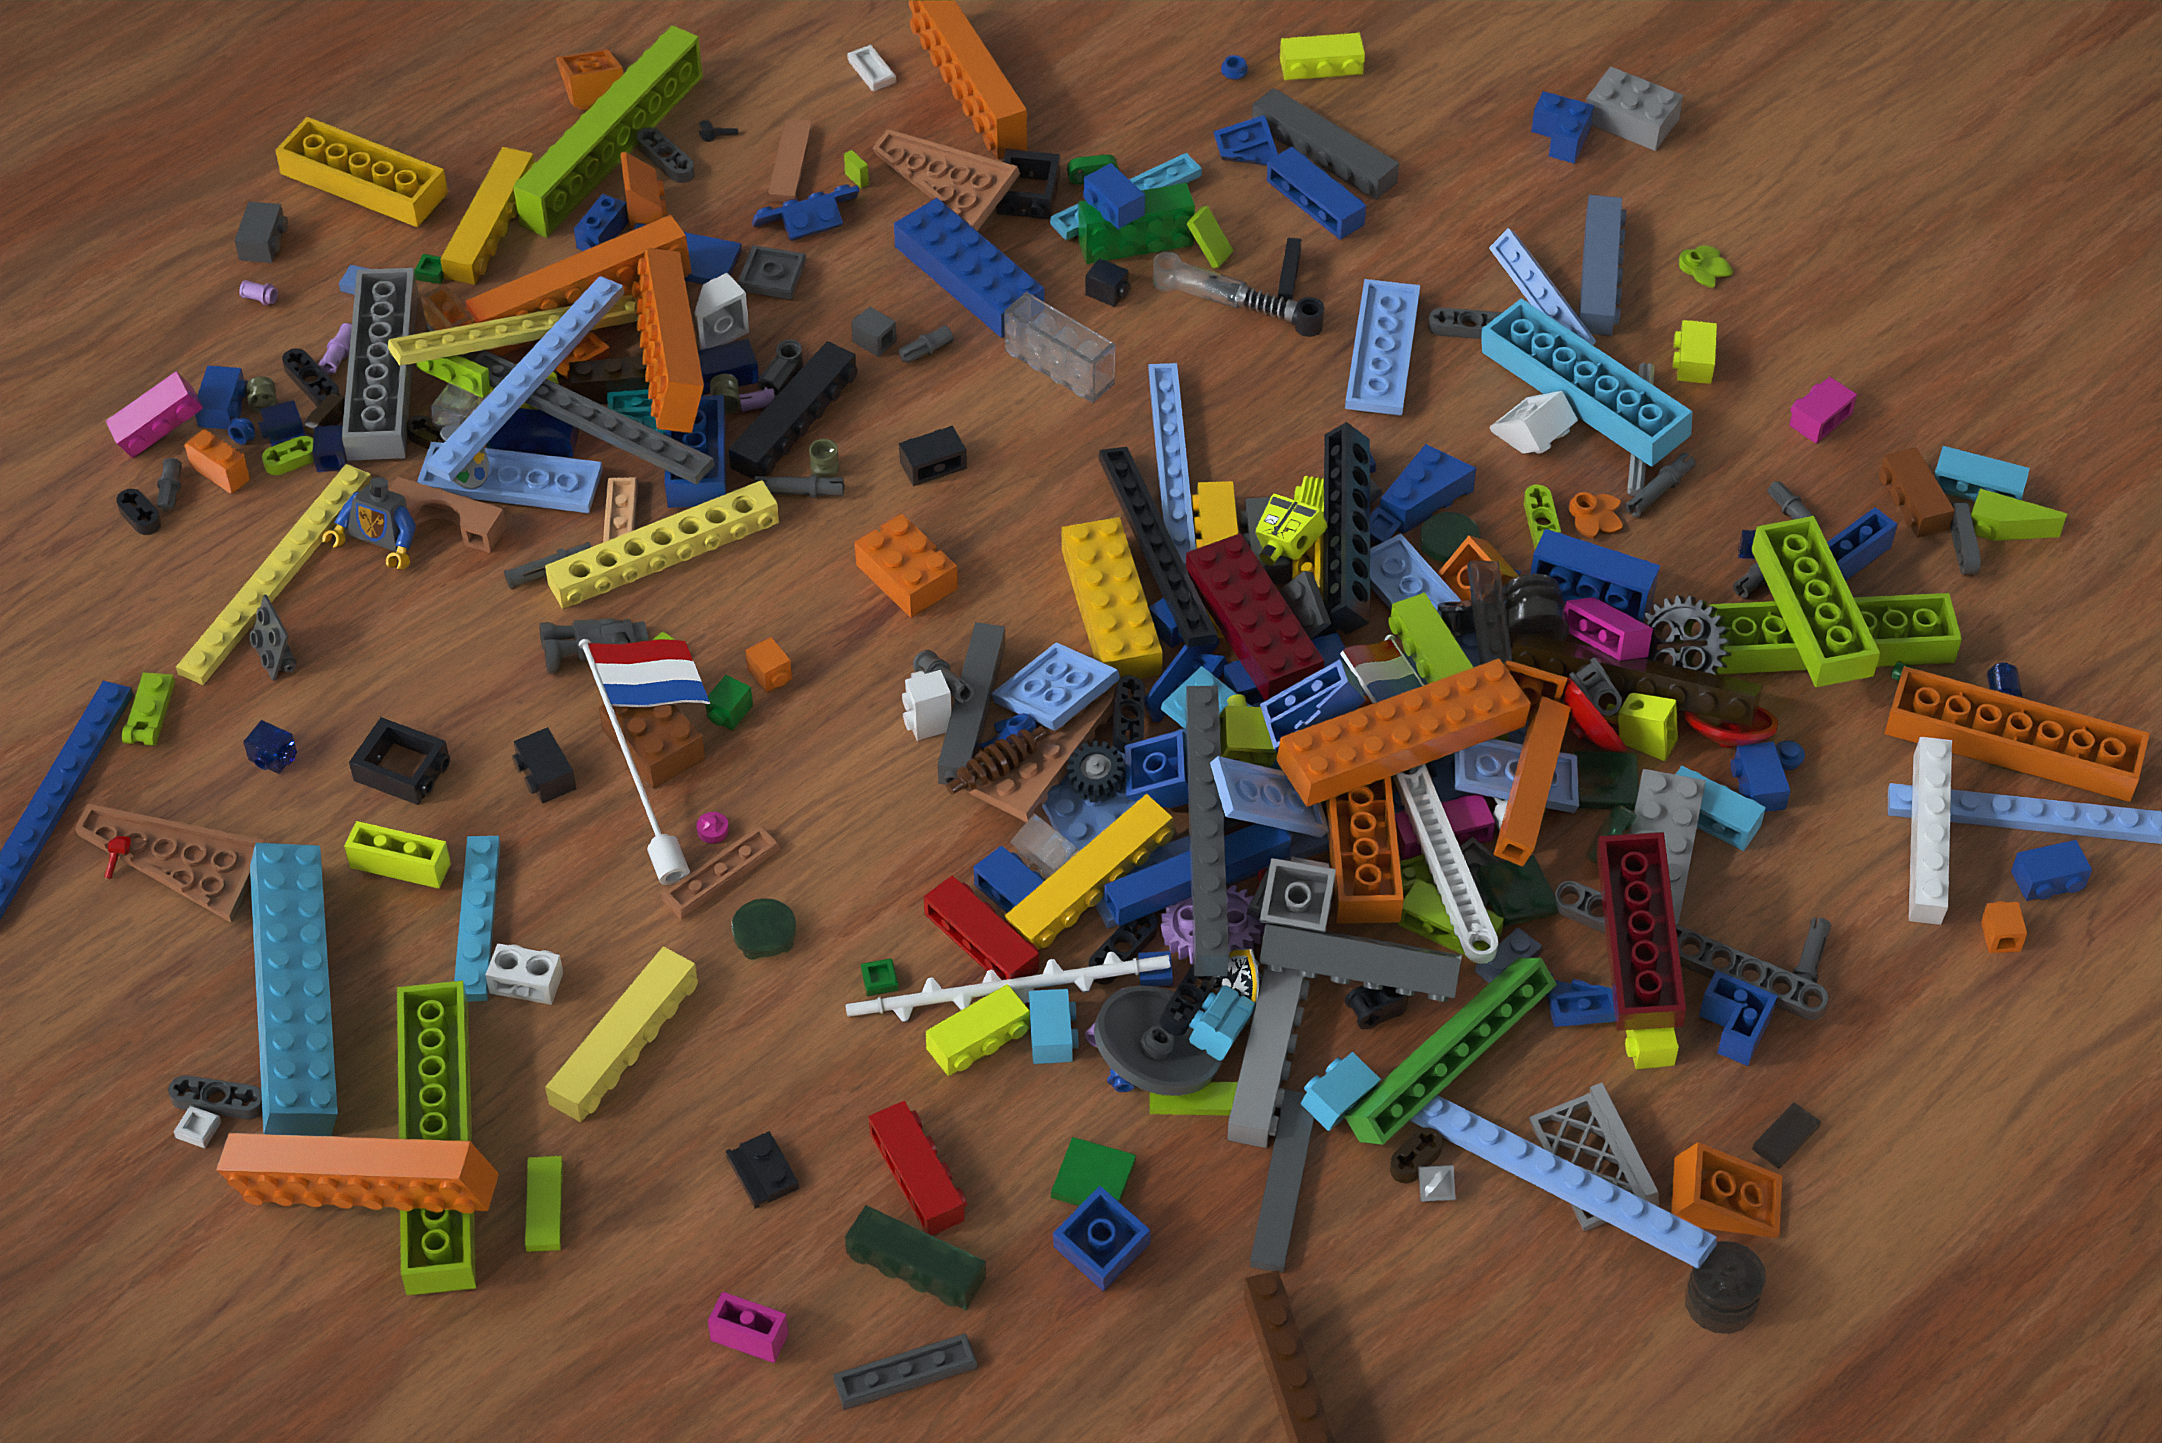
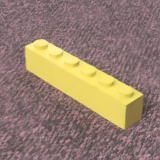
M663 946L545 1086L549 1105L579 1122H582L588 1114H592L598 1108L601 1098L608 1089L611 1090L617 1085L620 1075L627 1066H631L636 1062L640 1051L646 1043L652 1042L656 1038L659 1028L665 1020L675 1015L680 1002L685 996H689L694 992L698 983L695 963Z

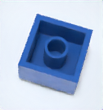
M1099 1186L1053 1232V1245L1058 1252L1104 1292L1150 1245V1229Z

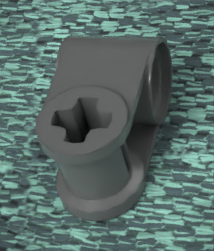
M1593 657L1590 659L1591 663L1576 674L1570 673L1569 676L1602 716L1612 717L1620 711L1622 706L1621 696L1600 663ZM1593 673H1596L1595 675H1593L1592 677H1590L1588 680L1583 681V680H1585L1587 677H1589L1590 675H1592ZM1602 695H1613L1617 700L1616 707L1610 711L1600 708L1598 701Z

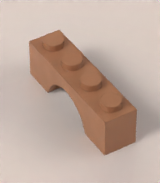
M396 477L388 489L405 497L407 509L416 525L431 519H445L457 524L461 528L465 546L491 553L506 530L503 509L496 505L479 502L467 496L456 495L446 492L441 488H433L420 484L417 481Z

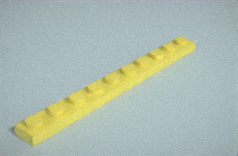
M632 295L622 296L591 330L638 321L639 315H635L634 311L636 299H633ZM571 306L389 339L388 349L401 366L541 340Z
M345 464L176 666L178 675L201 685L206 683L256 622L257 609L261 606L263 596L267 595L271 603L323 542L324 533L332 530L337 525L334 522L347 500L353 493L360 492L367 485H370L372 479L370 473Z

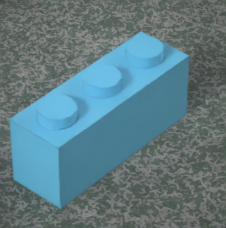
M1943 446L1934 477L1943 492L1952 496L1976 502L1979 490L1984 489L2021 500L2030 468Z
M1681 766L1675 775L1706 780L1697 828L1744 851L1761 827L1766 807L1753 799L1746 798L1730 790L1725 785H1720L1702 776L1697 771Z

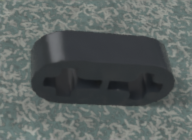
M126 489L118 494L116 502L119 512L136 532L142 535H151L160 529L161 519L159 513L142 492L137 489ZM129 502H131L132 504H136L137 506L133 507ZM144 516L148 521L141 520V517Z

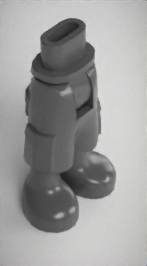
M608 618L600 620H574L572 626L555 625L551 622L539 624L541 645L545 653L548 674L558 672L561 660L566 656L577 654L578 659L581 661L587 660L584 649L579 647V642L582 639H588L591 643L626 644L648 641L644 621L631 623L630 619H624L623 621Z

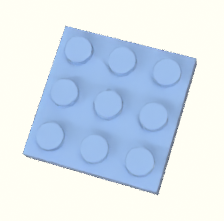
M1056 642L991 694L994 703L1018 714L1026 713L1035 722L1056 731L1119 681L1120 676L1118 669Z

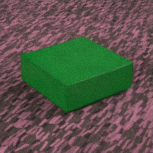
M422 254L414 270L416 280L441 285L444 279L441 257Z
M892 958L860 964L867 996L899 991Z

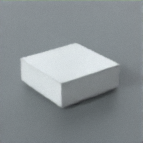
M190 1105L174 1130V1135L177 1139L206 1148L222 1121L219 1115Z

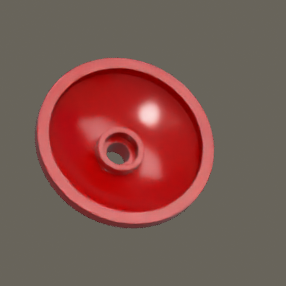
M1568 677L1563 695L1564 705L1571 707L1569 713L1573 721L1569 725L1571 730L1580 740L1586 737L1591 743L1601 749L1615 753H1625L1628 750L1627 746L1585 694Z
M1758 707L1757 715L1751 725L1688 711L1684 713L1685 719L1692 728L1707 739L1726 748L1755 744L1767 740L1778 729L1777 718L1761 707Z

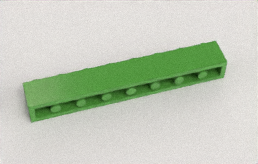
M1517 958L1344 1115L1359 1142L1384 1144L1557 985L1542 958Z

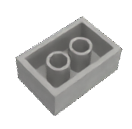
M1613 67L1608 69L1586 98V103L1594 105L1592 126L1654 151L1657 150L1678 122L1683 101V95Z

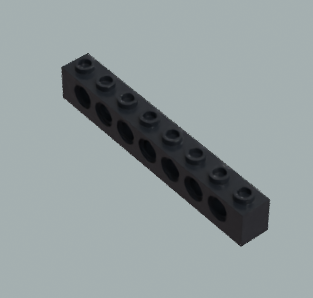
M1345 422L1324 435V519L1328 528L1324 532L1323 602L1331 624L1348 635L1370 623V439L1348 422Z

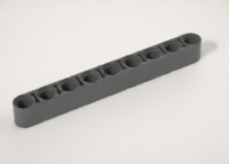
M1565 881L1560 884L1555 894L1559 913L1606 934L1604 917H1596L1591 913L1594 908L1603 907L1601 892L1574 881ZM1567 894H1574L1579 900L1575 904L1568 905L1562 901V898ZM1675 924L1680 965L1710 979L1713 978L1716 970L1771 992L1778 995L1776 1007L1808 1020H1817L1825 1014L1828 994L1821 985ZM1691 944L1695 945L1699 952L1689 956L1684 954L1681 949L1685 945ZM1723 957L1730 964L1726 968L1720 969L1716 968L1712 961L1715 958ZM1747 970H1754L1760 975V978L1750 982L1744 979L1742 974ZM1777 983H1785L1791 990L1789 993L1781 995L1774 991L1773 986ZM1808 996H1816L1820 999L1821 1005L1815 1008L1808 1007L1804 1003V999Z

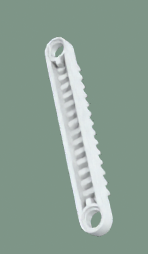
M1425 764L1414 767L1417 770L1415 774L1407 775L1403 772L1395 774L1393 779L1401 797V804L1405 806V814L1409 816V823L1413 826L1414 835H1417V843L1421 845V853L1425 855V862L1429 865L1430 875L1433 874L1434 884H1437L1438 894H1441L1442 904L1446 906V914L1450 916V923L1454 926L1455 935H1458L1468 959L1479 964L1492 961L1496 957L1498 948L1497 935ZM1476 941H1485L1489 944L1490 948L1486 951H1479L1472 944Z

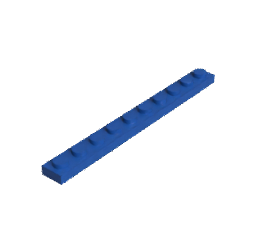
M102 681L0 851V920L133 697L131 687Z

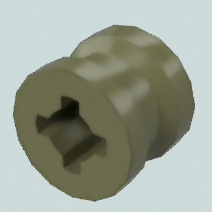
M260 376L247 382L248 406L252 411L266 413L276 407V389L272 379Z

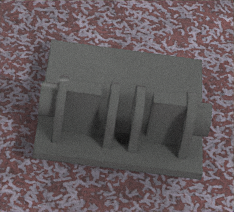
M264 595L261 606L257 609V619L254 630L250 633V642L252 647L256 648L263 668L267 669L272 681H275L278 671H285L286 673L294 671L297 661L287 644L289 635L268 596Z

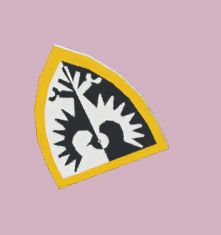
M1236 949L1229 952L1227 976H1217L1216 983L1212 989L1213 993L1217 995L1221 987L1227 985L1237 991L1239 996L1243 995L1255 1002L1256 1006L1259 984L1262 983L1263 975L1258 972L1259 962L1255 959L1252 949ZM1254 1011L1250 1016L1249 1020L1247 1021L1246 1025H1249V1022L1254 1014Z

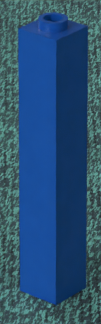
M1254 824L1224 836L1226 883L1269 866L1271 858L1279 860L1289 858L1290 844L1293 842L1291 832L1271 826ZM1190 851L1105 884L1104 903L1118 927L1192 897Z

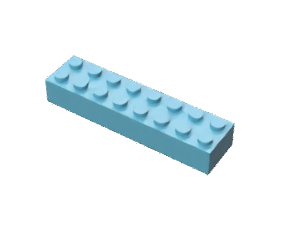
M1522 298L1482 328V353L1543 394L1563 391L1578 418L1649 466L1653 467L1692 435V411Z

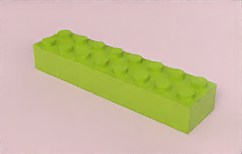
M1949 593L1853 597L1880 652L1876 667L1895 666L1897 662L1906 665L1955 663L1962 638ZM1775 601L1709 604L1708 607L1713 606L1717 608L1714 617L1718 615L1725 617L1720 627L1730 628V631L1723 636L1725 639L1732 640L1731 644L1724 646V650L1732 654L1728 657H1722V661L1727 665V668L1718 667L1717 671L1719 674L1807 670Z

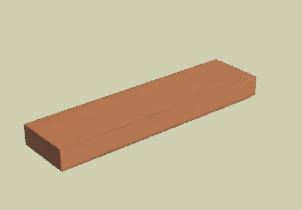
M785 119L769 186L768 201L787 202L797 198L812 131V121Z
M759 825L662 892L661 900L682 920L781 850L780 843Z

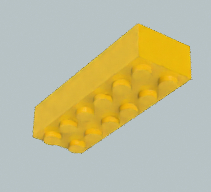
M306 117L275 150L282 175L417 228L448 194L444 169L310 117Z
M1120 517L1062 527V553L1094 659L1118 669L1120 678L1132 675L1143 679L1162 675L1163 652Z

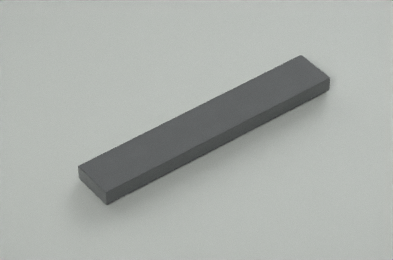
M1285 1090L1250 1259V1267L1269 1271L1279 1270V1273L1284 1272L1314 1117L1300 1104L1306 1093Z

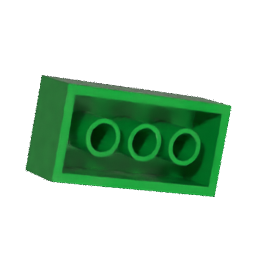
M1187 183L1141 190L1145 194V215L1119 229L1110 221H1106L1102 214L1093 205H1089L1086 200L1078 201V242L1086 264L1096 263L1099 258L1108 261L1194 246V236L1186 223L1195 214V204Z

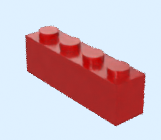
M951 875L923 896L924 915L986 971L993 970L1001 980L1033 976L1039 971V951L1033 943L1025 941L1017 934V931L1009 922H1004L997 916L993 907L988 902H982L977 898L971 887L965 882L961 883Z
M904 1100L869 1115V1134L926 1235L930 1237L964 1222V1207L967 1206L966 1197L960 1187L955 1189L952 1184V1174L945 1161L940 1163L937 1158V1148L930 1135L925 1137L922 1132L923 1125L916 1110L910 1111Z

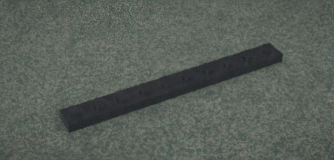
M1128 447L1099 450L1101 466L1187 648L1216 644L1218 634Z

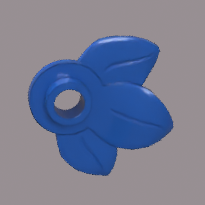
M1026 713L995 722L994 727L998 734L989 741L979 744V746L984 750L986 746L990 744L995 745V742L1000 739L1006 740V737L1011 734L1017 735V732L1022 729L1031 732L1036 728V722Z

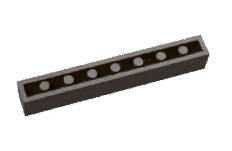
M1522 633L1513 646L1512 662L1566 678H1570V673L1576 674L1591 663L1590 659L1595 657L1621 697L1627 698L1631 693L1673 699L1676 700V706L1679 710L1747 725L1752 724L1758 712L1762 684L1642 658L1619 661L1596 648ZM1593 673L1592 675H1590L1589 677H1587V678H1586L1585 680H1583V681L1588 680L1590 677H1592V676L1595 675L1596 673Z

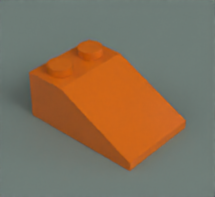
M609 49L556 57L569 101L574 108L578 107L580 110L590 109L596 100L602 97L611 88L612 84L623 75L622 66Z
M1699 1142L1675 1156L1671 1214L1699 1228L1772 1238L1780 1236L1782 1175Z

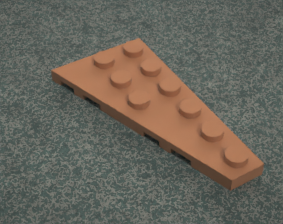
M890 129L885 131L873 147L876 156L933 200L938 198L976 231L979 230L1020 175L1017 166Z
M1110 687L1056 731L1042 725L1047 732V737L1037 742V750L1033 754L1028 753V758L1023 762L1019 761V765L1013 770L1010 769L1007 775L1003 777L999 775V779L992 782L988 779L986 785L981 787L977 785V788L969 792V794L1030 823L1034 818L1033 811L1037 805H1044L1048 799L1047 792L1052 786L1059 785L1068 773L1067 765H1069L1070 755L1074 756V750L1077 747L1081 749L1082 744L1086 742L1091 743L1095 737L1094 731L1098 725L1106 723L1113 714L1115 689Z
M87 804L75 827L78 836L108 852L107 845L111 839L116 836L130 837L131 848L128 855L119 854L118 859L232 923L251 883L250 864L255 843H266L262 839L93 804Z

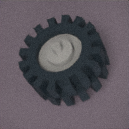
M1092 741L1093 747H1089L1086 742L1082 744L1083 751L1077 747L1074 750V756L1070 755L1067 770L1073 791L1076 794L1079 793L1080 798L1084 800L1089 796L1090 802H1096V797H1100L1101 802L1106 801L1105 795L1107 794L1112 799L1116 796L1115 789L1120 792L1123 788L1122 783H1125L1126 780L1123 757L1121 753H1118L1115 746L1109 749V743L1103 741L1102 747L1099 746L1098 741Z

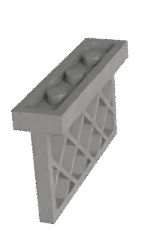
M1602 1082L1591 1086L1590 1093L1529 1117V1122L1543 1149L1553 1154H1556L1559 1145L1576 1150L1571 1161L1574 1165L1577 1164L1581 1153L1597 1157L1598 1160L1593 1171L1583 1167L1580 1168L1624 1190L1630 1191L1641 1199L1659 1207L1658 1190ZM1587 1105L1592 1113L1588 1124L1571 1118L1574 1110ZM1549 1120L1562 1123L1557 1136L1543 1132L1540 1124ZM1568 1125L1584 1130L1579 1143L1563 1138ZM1590 1133L1604 1137L1606 1142L1602 1151L1585 1146ZM1604 1160L1618 1164L1620 1169L1616 1178L1599 1173ZM1623 1176H1624L1626 1182L1621 1181V1179H1622ZM1570 1203L1584 1232L1607 1223L1596 1216L1587 1219L1583 1209Z

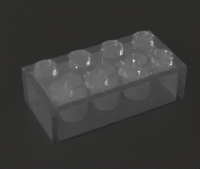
M1025 292L1004 311L1005 351L1012 357L1022 360L1034 370L1042 372L1052 378L1054 382L1062 384L1079 397H1083L1092 403L1115 384V344L1028 292Z

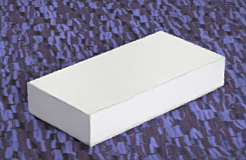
M872 45L848 53V61L873 92L896 83V75Z

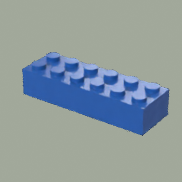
M938 198L894 223L895 247L999 337L1003 338L1045 312L1044 287Z

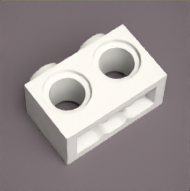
M498 943L486 972L490 994L549 1005L553 1003L563 976L560 955L547 950L536 951L525 949L519 945H503Z

